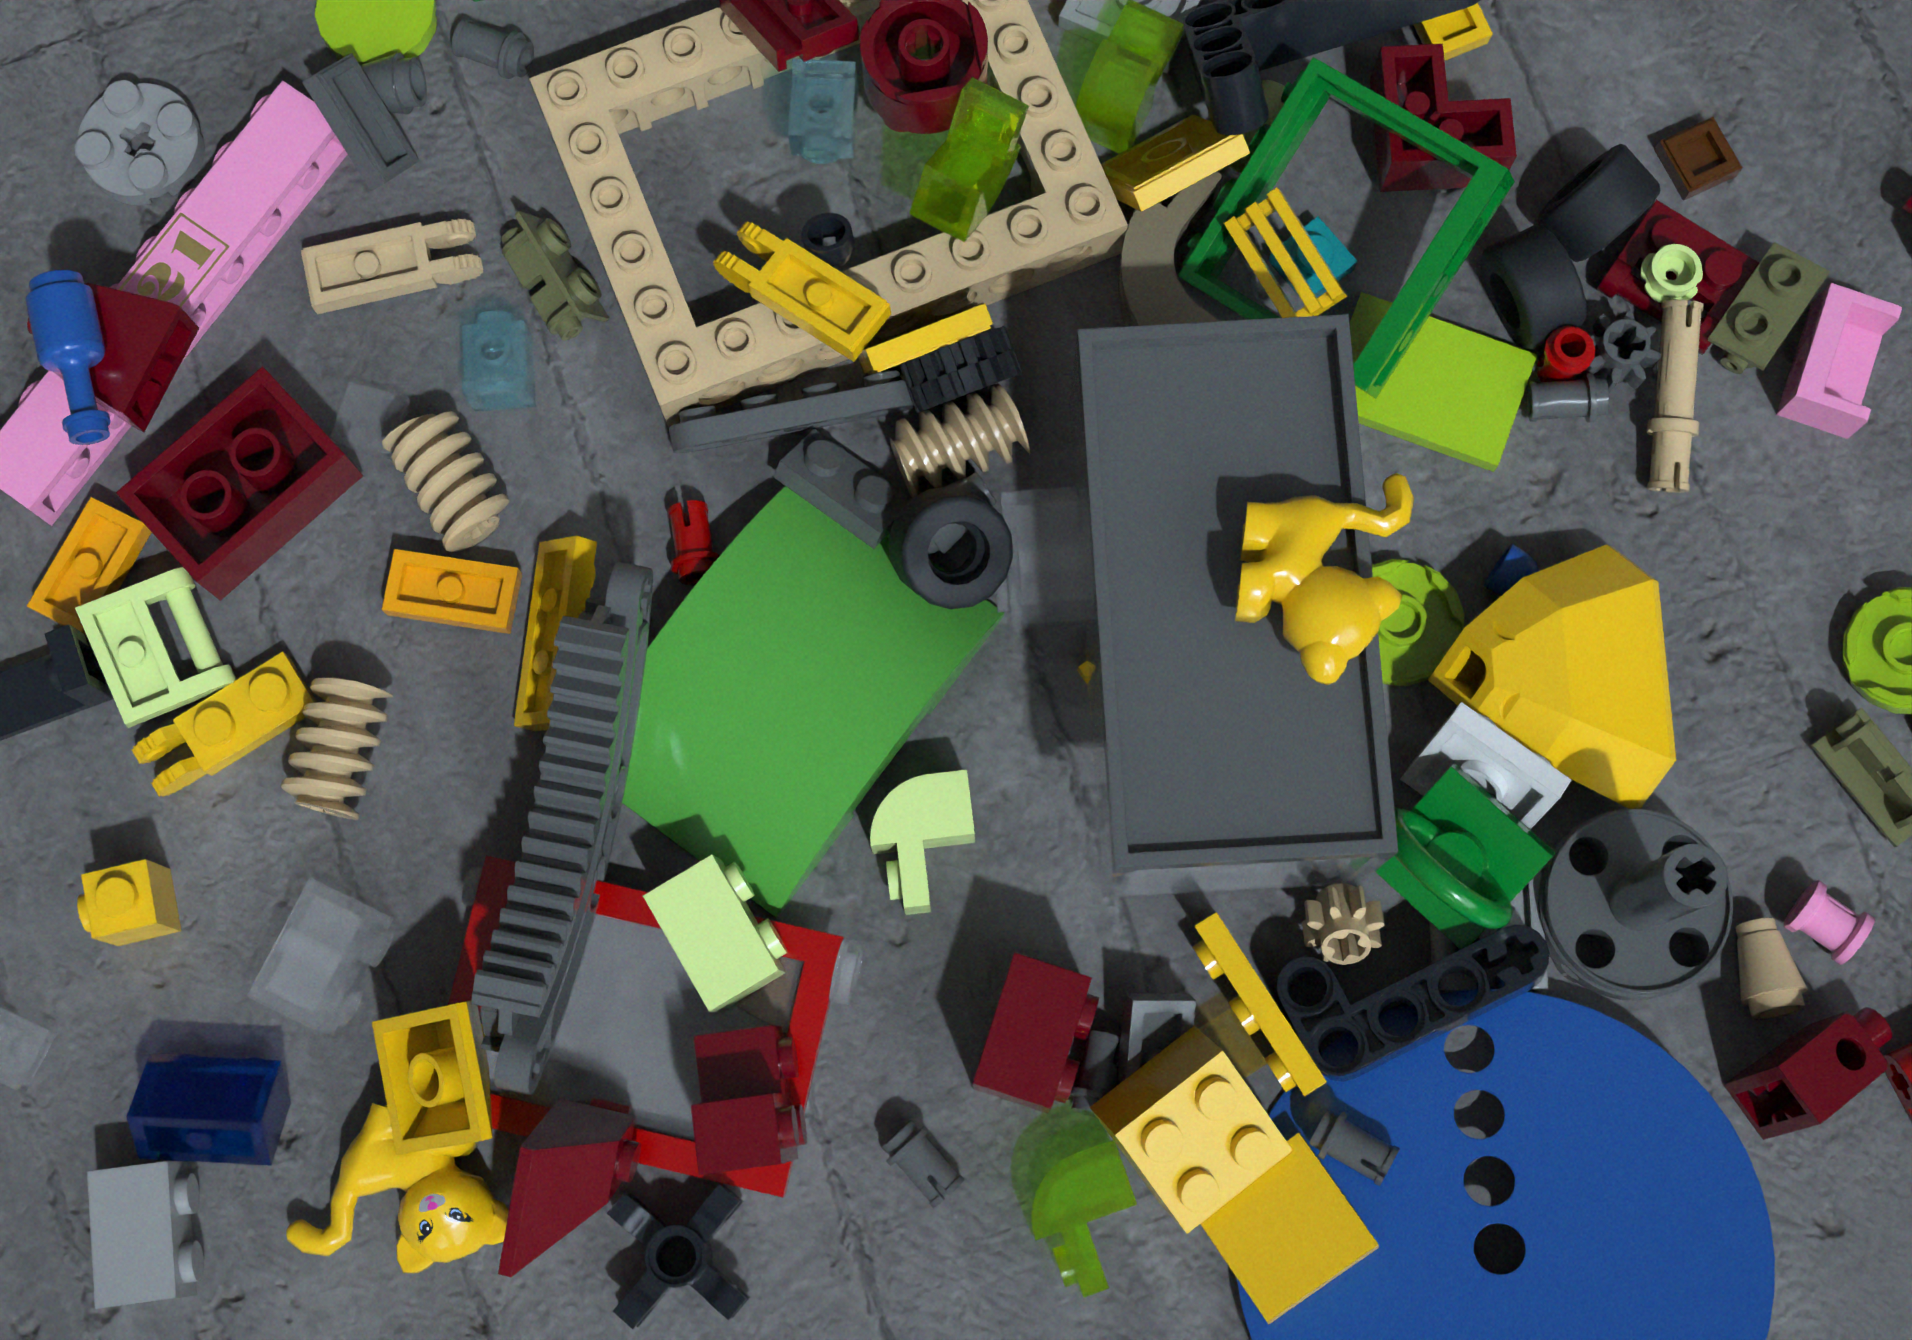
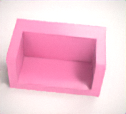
M1830 283L1810 306L1776 415L1846 439L1850 438L1868 422L1871 409L1863 406L1862 401L1882 336L1899 320L1902 307Z

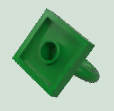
M1454 764L1411 811L1403 808H1394L1398 853L1392 858L1371 859L1369 857L1365 863L1461 950L1473 944L1486 928L1499 929L1509 923L1512 918L1511 901L1548 863L1556 852L1459 766Z

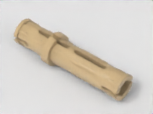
M1667 300L1661 303L1662 324L1659 350L1661 358L1658 363L1654 418L1647 421V433L1653 435L1650 479L1647 483V489L1651 491H1660V488H1663V492L1683 493L1689 492L1690 489L1688 480L1692 437L1699 435V422L1693 420L1701 312L1703 311L1704 304L1698 301H1692L1690 306H1687L1688 300Z

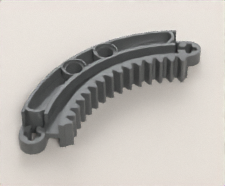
M617 561L609 579L606 601L587 598L585 601V611H582L578 618L563 616L554 640V645L558 646L552 667L556 669V675L550 688V692L554 696L547 712V717L550 719L549 728L543 738L546 749L539 761L541 776L533 791L535 804L528 814L529 829L528 833L522 838L521 859L515 863V881L513 885H509L507 890L506 908H501L499 930H493L491 951L486 950L484 953L482 970L477 969L475 973L472 992V1004L482 1006L484 1011L483 1033L485 1037L481 1043V1049L499 1052L495 1068V1086L499 1089L528 1095L534 1093L565 1016L589 940L600 895L594 894L596 881L604 882L622 806L636 731L646 663L653 591V570L649 567Z

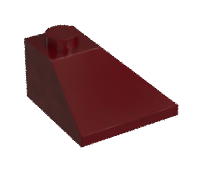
M563 1098L557 1100L520 1146L498 1270L499 1275L514 1276L610 1201L622 1181L630 1183L633 1180L641 1153V1143L632 1141L636 1116Z

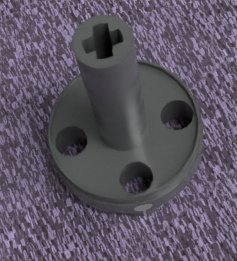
M1619 809L1604 812L1585 820L1568 831L1551 846V849L1556 854L1541 869L1539 913L1550 956L1553 958L1555 967L1563 977L1571 982L1580 984L1590 991L1609 998L1631 1001L1648 1000L1668 995L1690 985L1709 969L1720 954L1728 938L1733 916V896L1728 872L1720 855L1689 825L1660 812L1642 809ZM1665 842L1674 843L1679 846V848L1662 856ZM1572 844H1581L1591 850L1596 860V868L1593 875H1583L1573 868L1569 859V851ZM1674 933L1685 936L1693 946L1694 958L1689 967L1678 964L1670 954L1669 942ZM1580 935H1588L1594 938L1601 947L1602 960L1596 969L1582 964L1576 955L1575 946Z

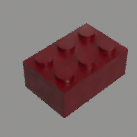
M262 366L122 486L116 494L195 581L221 601L360 480L363 475Z

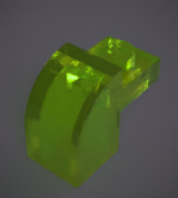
M1133 0L1127 1L1108 39H1102L1085 76L1076 102V110L1090 141L1119 154L1132 147L1152 109L1156 84L1182 36L1183 23Z
M972 77L962 88L946 141L924 165L909 214L965 242L992 208L1013 168L1021 148L1017 140L1029 105Z
M1115 1140L1075 1153L1054 1165L1040 1181L1031 1204L1030 1223L1034 1240L1060 1233L1064 1245L1052 1248L1059 1273L1065 1288L1077 1284L1083 1297L1109 1289L1087 1222L1137 1205Z

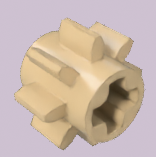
M1344 883L1329 885L1318 893L1316 900H1306L1304 902L1306 920L1302 922L1304 943L1306 947L1321 945L1323 961H1331L1342 965L1353 964L1364 959L1369 954L1371 947H1381L1379 929L1385 926L1381 902L1370 901L1365 903L1362 886L1358 885L1355 887Z

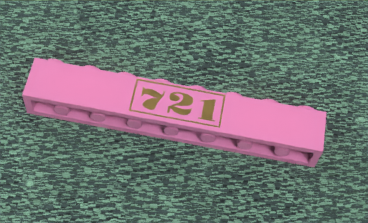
M283 80L272 94L262 97L253 108L250 121L234 141L227 142L219 149L214 157L210 171L196 188L188 190L181 196L176 204L173 217L157 236H152L144 242L137 253L135 264L123 279L109 287L171 302L180 306L199 327V330L182 362L348 155L315 102ZM48 370L41 380L35 381L27 387L19 400V408L0 429V490L52 526L126 434L131 425L96 403L98 410L105 411L110 415L111 423L108 426L110 436L104 441L90 445L70 443L68 433L63 430L62 420L71 415L64 381L57 374Z

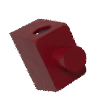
M84 283L93 290L105 344L103 360L96 366L89 368L96 403L135 429L145 432L199 327L180 306L174 303L92 283ZM28 317L27 328L29 333L32 334L30 321ZM54 372L61 379H63L62 373Z
M1864 1007L1855 1015L1845 1011L1802 1028L1723 1085L1763 1140L1816 1126L1827 1120L1888 1069L1887 1060L1879 1051V1048L1892 1039V1030L1885 1018L1872 1008Z

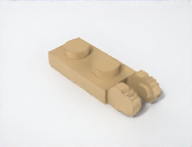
M460 218L425 226L418 222L303 248L301 254L312 308L317 314L437 288V283L452 285L461 283L464 280L476 279L477 276H481V273H483L481 257H478V255L465 254L432 261L430 248L445 250L469 244L470 241L476 238L474 223L471 220Z

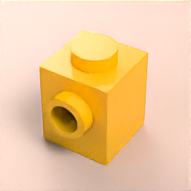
M144 859L81 874L84 894H80L77 899L78 914L83 928L87 932H91L92 939L115 946H122L182 931L171 869Z

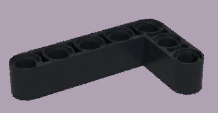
M1219 0L1187 13L1182 19V26L1196 80L1215 131L1223 135H1239L1257 129L1269 118V110L1259 71L1465 9L1481 0Z

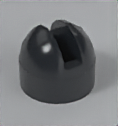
M822 213L812 217L805 223L801 231L805 250L832 267L836 265L841 267L852 257L854 236L851 224L847 218L837 213ZM835 236L836 243L825 246L824 238Z

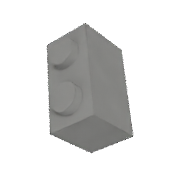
M163 1161L87 1171L95 1309L197 1296L196 1282L201 1281L203 1277L204 1257L200 1243L193 1241L192 1214L196 1213L199 1208V1186L196 1176L193 1173H189L188 1162Z

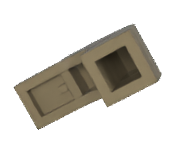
M1216 171L1162 201V204L1157 203L1142 212L1137 209L1135 210L1125 233L1118 275L1119 305L1126 327L1220 321L1189 297L1178 280L1174 266L1176 252L1216 201L1223 180V175Z

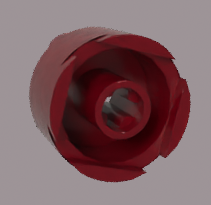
M881 0L879 2L880 7L877 8L869 20L866 19L860 35L864 88L874 110L882 117L884 123L896 132L933 134L952 129L962 122L971 120L980 108L988 80V36L985 23L979 11L969 1L967 5L962 0Z

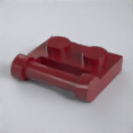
M1656 199L1597 290L1611 299L1617 294L1662 322L1661 303L1652 299L1646 293L1644 288L1646 282L1630 272L1634 266L1640 269L1646 256L1650 253L1656 254L1662 246L1681 244L1689 247L1700 258L1703 278L1696 285L1698 291L1690 300L1691 302L1698 301L1703 303V309L1707 311L1704 318L1701 317L1698 353L1703 355L1711 345V342L1708 341L1709 336L1755 271L1759 262ZM1667 271L1666 277L1669 280H1675L1676 274L1673 271Z

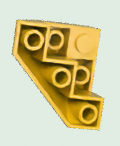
M1607 544L1520 579L1464 627L1428 679L1456 705L1462 702L1478 714L1488 717L1499 729L1530 751L1546 758L1554 768L1568 778L1628 809H1640L1676 761L1659 582L1614 547Z

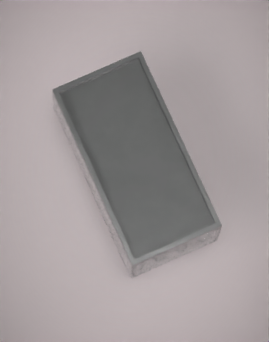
M1349 314L1078 329L1069 410L1103 898L1325 886L1339 883L1360 884L1398 853L1378 633L1357 657L1348 660L1345 671L1336 682L1325 685L1316 682L1308 676L1301 664L1300 653L1284 639L1283 607L1281 604L1272 601L1267 616L1255 623L1235 621L1237 587L1240 584L1242 563H1249L1240 560L1242 530L1246 518L1247 502H1281L1293 497L1316 495L1334 503H1358L1366 506ZM1342 529L1336 540L1323 555L1321 561L1323 566H1338L1354 571L1361 578L1373 577L1369 533L1356 529Z

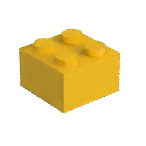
M1196 1026L1190 1028L1090 1106L1092 1112L1156 1200L1186 1234L1293 1151L1224 1051Z

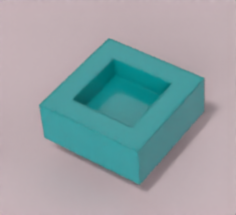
M1319 216L1304 226L1338 282L1354 271L1358 261ZM1291 236L1283 242V245L1316 298L1326 292V289L1295 239ZM1271 252L1268 261L1296 292Z

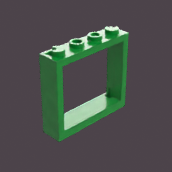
M1313 57L1305 71H1300L1293 84L1287 82L1281 96V102L1284 105L1271 126L1264 124L1253 137L1248 148L1250 154L1247 155L1250 160L1237 180L1231 178L1219 192L1214 203V211L1217 213L1205 233L1198 232L1187 244L1191 249L1182 262L1184 267L1178 277L1246 320L1280 318L1217 279L1237 247L1224 223L1233 216L1238 218L1247 212L1245 208L1254 202L1259 204L1268 198L1266 194L1273 190L1329 98L1336 100L1471 178L1355 363L1353 362L1355 386L1376 399L1515 181L1508 168Z

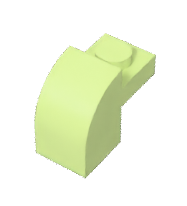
M967 770L925 774L904 781L884 798L875 813L870 833L871 849L873 855L898 852V860L886 861L890 900L903 899L906 915L931 912L924 849L975 843Z

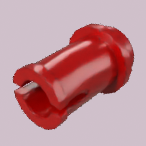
M1569 325L1553 331L1545 342L1544 354H1542L1537 362V367H1542L1537 372L1541 382L1574 380L1577 374L1586 370L1592 363L1596 350L1590 335L1579 327Z
M699 500L687 501L689 515L683 513L681 502L668 508L676 558L671 561L672 572L679 575V581L682 584L696 585L720 555L713 552L707 515L708 504Z

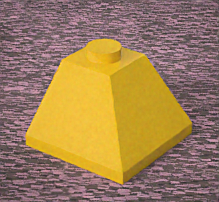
M472 1000L372 1022L396 1155L479 1142L493 1138L489 1064L486 1050L481 1049V1043L485 1035L480 1022L478 1006L472 1004Z

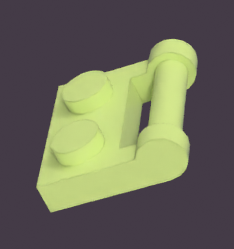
M184 567L167 571L75 608L122 719L128 728L201 698L210 697L237 680L231 665H223L191 592L196 586L195 582ZM161 600H167L198 672V675L180 681L148 607V605Z

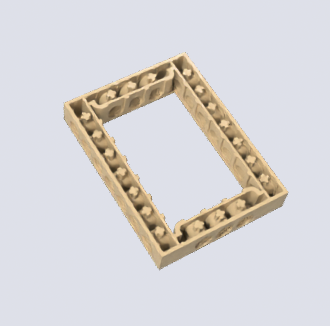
M840 0L857 18L859 40L835 49L830 54L860 43L861 30L866 19L869 20L877 8L880 7L879 2L881 0ZM1028 0L962 1L967 5L969 1L979 11L985 23L988 36V80L986 90L989 96L995 94L1008 123L1007 138L1012 148L1018 146L1031 175L1030 190L1034 198L841 271L890 304L891 315L864 350L981 304L990 305L1122 253L1128 224ZM720 7L529 78L668 428L680 423L679 413L682 411L706 406H715L716 410H719L848 360L847 357L762 303L696 327L619 137V134L640 127L641 132L653 128L651 122L692 106H696L697 111L708 107V100L745 86L752 85L753 89L764 86V79L807 63L809 68L820 64L819 58L825 57H815L803 62L797 56L786 61L787 69L778 72Z

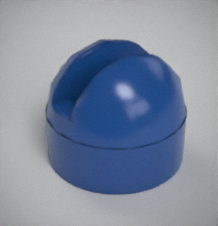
M1511 544L1491 570L1484 586L1497 595L1502 596L1520 579L1538 572L1537 562L1527 552Z

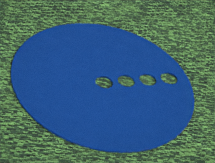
M1478 990L1456 991L1440 995L1449 1004L1462 1006L1474 1000ZM1525 992L1458 1026L1471 1025L1479 1027L1493 1041V1059L1485 1069L1479 1072H1461L1448 1062L1444 1052V1044L1448 1035L1454 1030L1452 1029L1355 1079L1341 1082L1330 1080L1324 1076L1327 1083L1304 1097L1298 1086H1295L1288 1092L1284 1091L1269 1114V1117L1286 1141L1300 1133L1377 1241L1379 1248L1269 1325L1237 1279L1241 1306L1252 1340H1766L1774 1300L1775 1255L1771 1222L1762 1187L1744 1145L1731 1122L1710 1093L1682 1064L1659 1045L1630 1026L1595 1009L1562 998ZM1402 1004L1381 1013L1379 1023L1383 1030L1390 1035L1403 1036L1414 1030L1418 1023V1016L1411 1006ZM1345 1033L1320 1052L1321 1057L1332 1066L1341 1067L1348 1065L1358 1053V1042L1353 1036ZM1482 1090L1493 1094L1500 1101L1504 1109V1122L1495 1135L1485 1139H1475L1467 1136L1458 1128L1454 1119V1108L1459 1098L1465 1093ZM1328 1109L1338 1115L1343 1110L1348 1112V1121L1392 1146L1396 1145L1400 1148L1380 1187L1374 1184V1181L1329 1155H1326L1324 1160L1318 1157L1320 1150L1309 1145L1312 1136ZM1484 1156L1499 1158L1512 1170L1515 1179L1514 1190L1511 1196L1502 1204L1485 1206L1477 1203L1468 1195L1464 1186V1173L1469 1164L1477 1158ZM1505 1224L1515 1229L1522 1237L1525 1244V1257L1522 1264L1515 1271L1508 1274H1494L1485 1270L1478 1263L1474 1254V1241L1478 1233L1486 1226Z

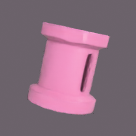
M1817 880L1811 883L1797 899L1788 913L1783 927L1790 932L1801 930L1832 951L1831 959L1839 965H1843L1864 943L1873 928L1875 917L1867 912L1858 915L1827 894V885Z

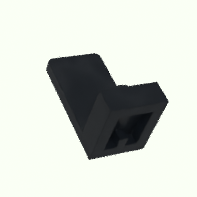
M69 624L44 633L50 654L0 672V741L114 699L87 635Z

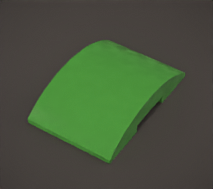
M787 486L783 487L728 545L682 601L647 648L636 731L622 804L699 861L714 855L723 861L725 867L736 862L755 894L750 899L776 918H778L854 817L853 811L909 736L925 715L932 713L1004 617V612L987 600L973 607L947 609L929 604L899 579L890 561L888 539L890 533L873 549ZM931 561L932 565L936 569L945 571L944 569H942L937 564Z

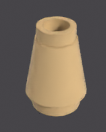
M1760 918L1737 925L1735 929L1738 937L1737 950L1741 1004L1749 1005L1751 1017L1753 1019L1775 1018L1804 1009L1805 1003L1802 994L1808 988L1780 931L1777 930L1775 919Z

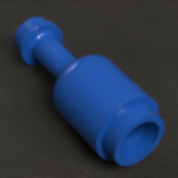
M55 270L39 274L30 280V293L25 298L37 359L46 370L62 373L71 414L62 420L63 430L68 433L69 442L75 445L99 443L110 436L108 426L111 420L107 412L97 409L89 368L101 362L105 354V344L93 290L84 284L83 276L76 271Z

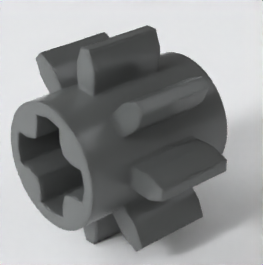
M1628 311L1623 319L1613 323L1607 316L1602 314L1592 326L1596 336L1590 335L1596 349L1595 356L1590 366L1582 374L1592 372L1596 378H1606L1609 393L1617 383L1625 380L1629 386L1637 389L1646 379L1643 368H1653L1661 358V353L1650 349V338L1655 333L1656 328L1654 326L1645 328L1637 321H1634L1632 311ZM1618 347H1621L1620 357L1617 356Z

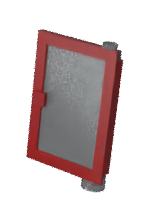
M486 855L483 868L472 866L466 875L462 890L463 904L473 906L448 1005L472 1000L475 973L477 969L482 970L485 951H491L493 930H499L501 908H506L507 890L509 885H513L515 881L516 862ZM596 881L594 894H598L600 897L589 940L565 1016L534 1093L528 1095L497 1088L495 1086V1068L499 1052L486 1050L489 1064L492 1129L528 1137L559 1098L636 1116L632 1141L641 1143L639 1164L782 1198L785 1197L793 1161L777 1165L699 1175L691 1105L700 1104L701 1096L693 1036L768 1025L782 1026L783 1038H794L798 1058V1077L788 1078L791 1104H801L805 1114L830 1002L850 1006L861 971L864 942L770 920L788 953L779 958L787 973L722 1012H709L645 901L643 895L648 892ZM755 917L758 924L766 920L764 918ZM477 1005L480 1022L483 1026L484 1011L482 1006Z

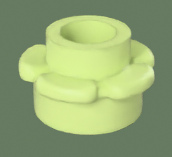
M1670 244L1659 248L1656 254L1650 253L1646 256L1641 264L1640 275L1646 281L1644 286L1646 293L1652 299L1662 303L1667 300H1691L1698 291L1696 285L1701 282L1703 271L1700 258L1692 249L1681 244ZM1673 271L1676 274V279L1669 280L1666 277V272Z

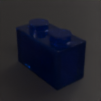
M149 1054L126 1117L139 1159L271 1166L291 1100L281 1060H264L257 1057H206L194 1054Z

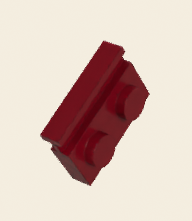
M719 0L721 10L778 72L787 69L786 61L799 56L805 62L815 57L828 55L835 49L859 40L857 18L840 0Z

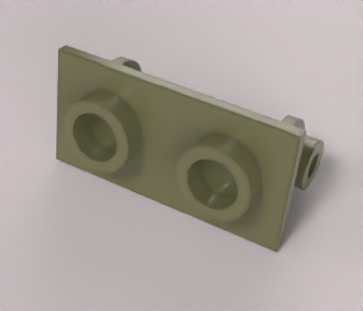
M518 211L515 217L521 227L512 228L502 236L501 241L505 245L502 249V254L523 288L531 289L544 279L546 285L531 296L530 299L545 322L551 334H559L563 341H567L582 332L583 326L580 321L584 318L602 322L608 321L610 318L598 300L602 296L600 288L585 270L578 268L568 251L571 248V242L564 230L550 218L543 219Z
M1774 242L1708 338L1709 342L1722 348L1724 356L1721 359V364L1735 374H1742L1745 368H1753L1754 366L1764 371L1830 271Z
M1861 707L1813 743L1811 747L1895 848L1912 836V767Z

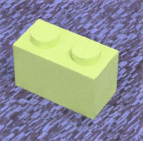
M714 855L708 856L646 893L643 897L708 1011L720 1013L787 973L779 958L788 953L768 918L759 924L746 903L755 894L736 862L725 867L723 861Z

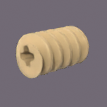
M999 383L989 386L988 405L976 392L969 393L965 398V414L953 401H948L942 405V423L929 410L919 412V432H916L904 418L896 421L895 441L890 438L896 462L912 498L919 495L920 477L924 476L934 488H942V469L948 467L958 480L966 477V460L972 459L983 473L989 471V451L995 450L1006 464L1011 463L1013 442L1018 441L1030 455L1028 439L1019 412L1009 393Z
M452 411L438 415L426 414L401 424L382 440V447L389 452H393L391 456L393 465L397 470L406 473L404 479L407 488L414 493H419L417 502L420 509L427 514H432L430 517L432 529L439 534H445L442 539L445 550L456 552L475 546L500 525L498 514L509 504V498L505 494L486 497L485 494L496 484L497 479L492 473L477 477L473 476V473L483 464L484 458L478 452L465 456L460 455L471 443V437L467 432L455 433L450 436L447 434L459 420L457 414Z
M336 677L316 678L311 682V691L325 700V702L304 705L303 714L317 724L318 727L300 728L295 736L300 743L311 751L293 753L288 759L289 764L304 775L302 777L283 779L281 788L296 799L294 803L299 806L337 817L358 820L360 814L346 805L344 800L345 797L366 795L367 789L351 779L353 772L373 771L374 764L358 754L359 748L380 746L381 739L366 730V724L387 722L388 715L372 704L374 698H390L393 695L374 686L354 680Z

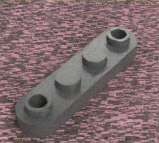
M888 371L864 377V387L840 392L838 383H825L802 389L803 399L778 403L777 395L769 394L740 401L742 411L717 415L715 406L685 410L679 413L680 423L669 427L673 453H689L900 413L915 407L906 382L901 381L900 371Z

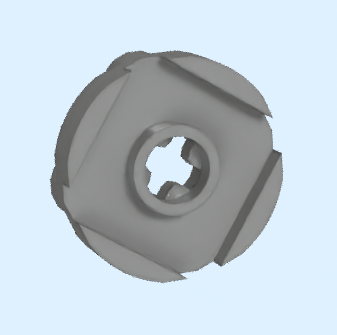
M127 80L116 81L110 84L105 89L103 96L89 108L81 122L78 140L75 144L76 157L84 166L93 182L105 194L122 203L139 206L152 204L150 198L160 197L167 192L174 196L183 191L198 174L205 155L204 138L200 134L198 120L187 103L178 94L160 85L151 83L134 84ZM148 132L149 138L154 142L150 151L140 149L135 156L129 155L131 152L129 145L131 139L140 133Z

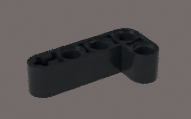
M1512 925L1502 928L1350 1005L1333 971L1325 962L1315 957L1303 956L1287 963L1278 976L1277 991L1280 1001L1298 1036L1322 1075L1333 1081L1344 1082L1355 1079L1533 989L1541 982L1546 973L1550 952L1546 940L1538 931L1529 926ZM1514 944L1519 952L1531 949L1534 955L1530 958L1528 965L1529 973L1521 974L1516 966L1508 967L1496 973L1495 983L1500 989L1493 992L1490 991L1486 972L1476 960L1482 956L1486 957L1489 970L1506 959L1507 945ZM1451 973H1464L1476 983L1478 993L1469 1004L1462 1006L1451 1005L1439 993L1438 987L1441 980ZM1304 974H1316L1323 978L1327 984L1323 1000L1310 1007L1300 1006L1290 996L1294 980ZM1396 1002L1406 1003L1415 1010L1418 1016V1023L1413 1031L1407 1035L1393 1036L1383 1030L1379 1023L1380 1014L1389 1004ZM1336 1032L1348 1033L1358 1042V1053L1354 1060L1348 1065L1341 1067L1326 1063L1320 1053L1324 1039Z

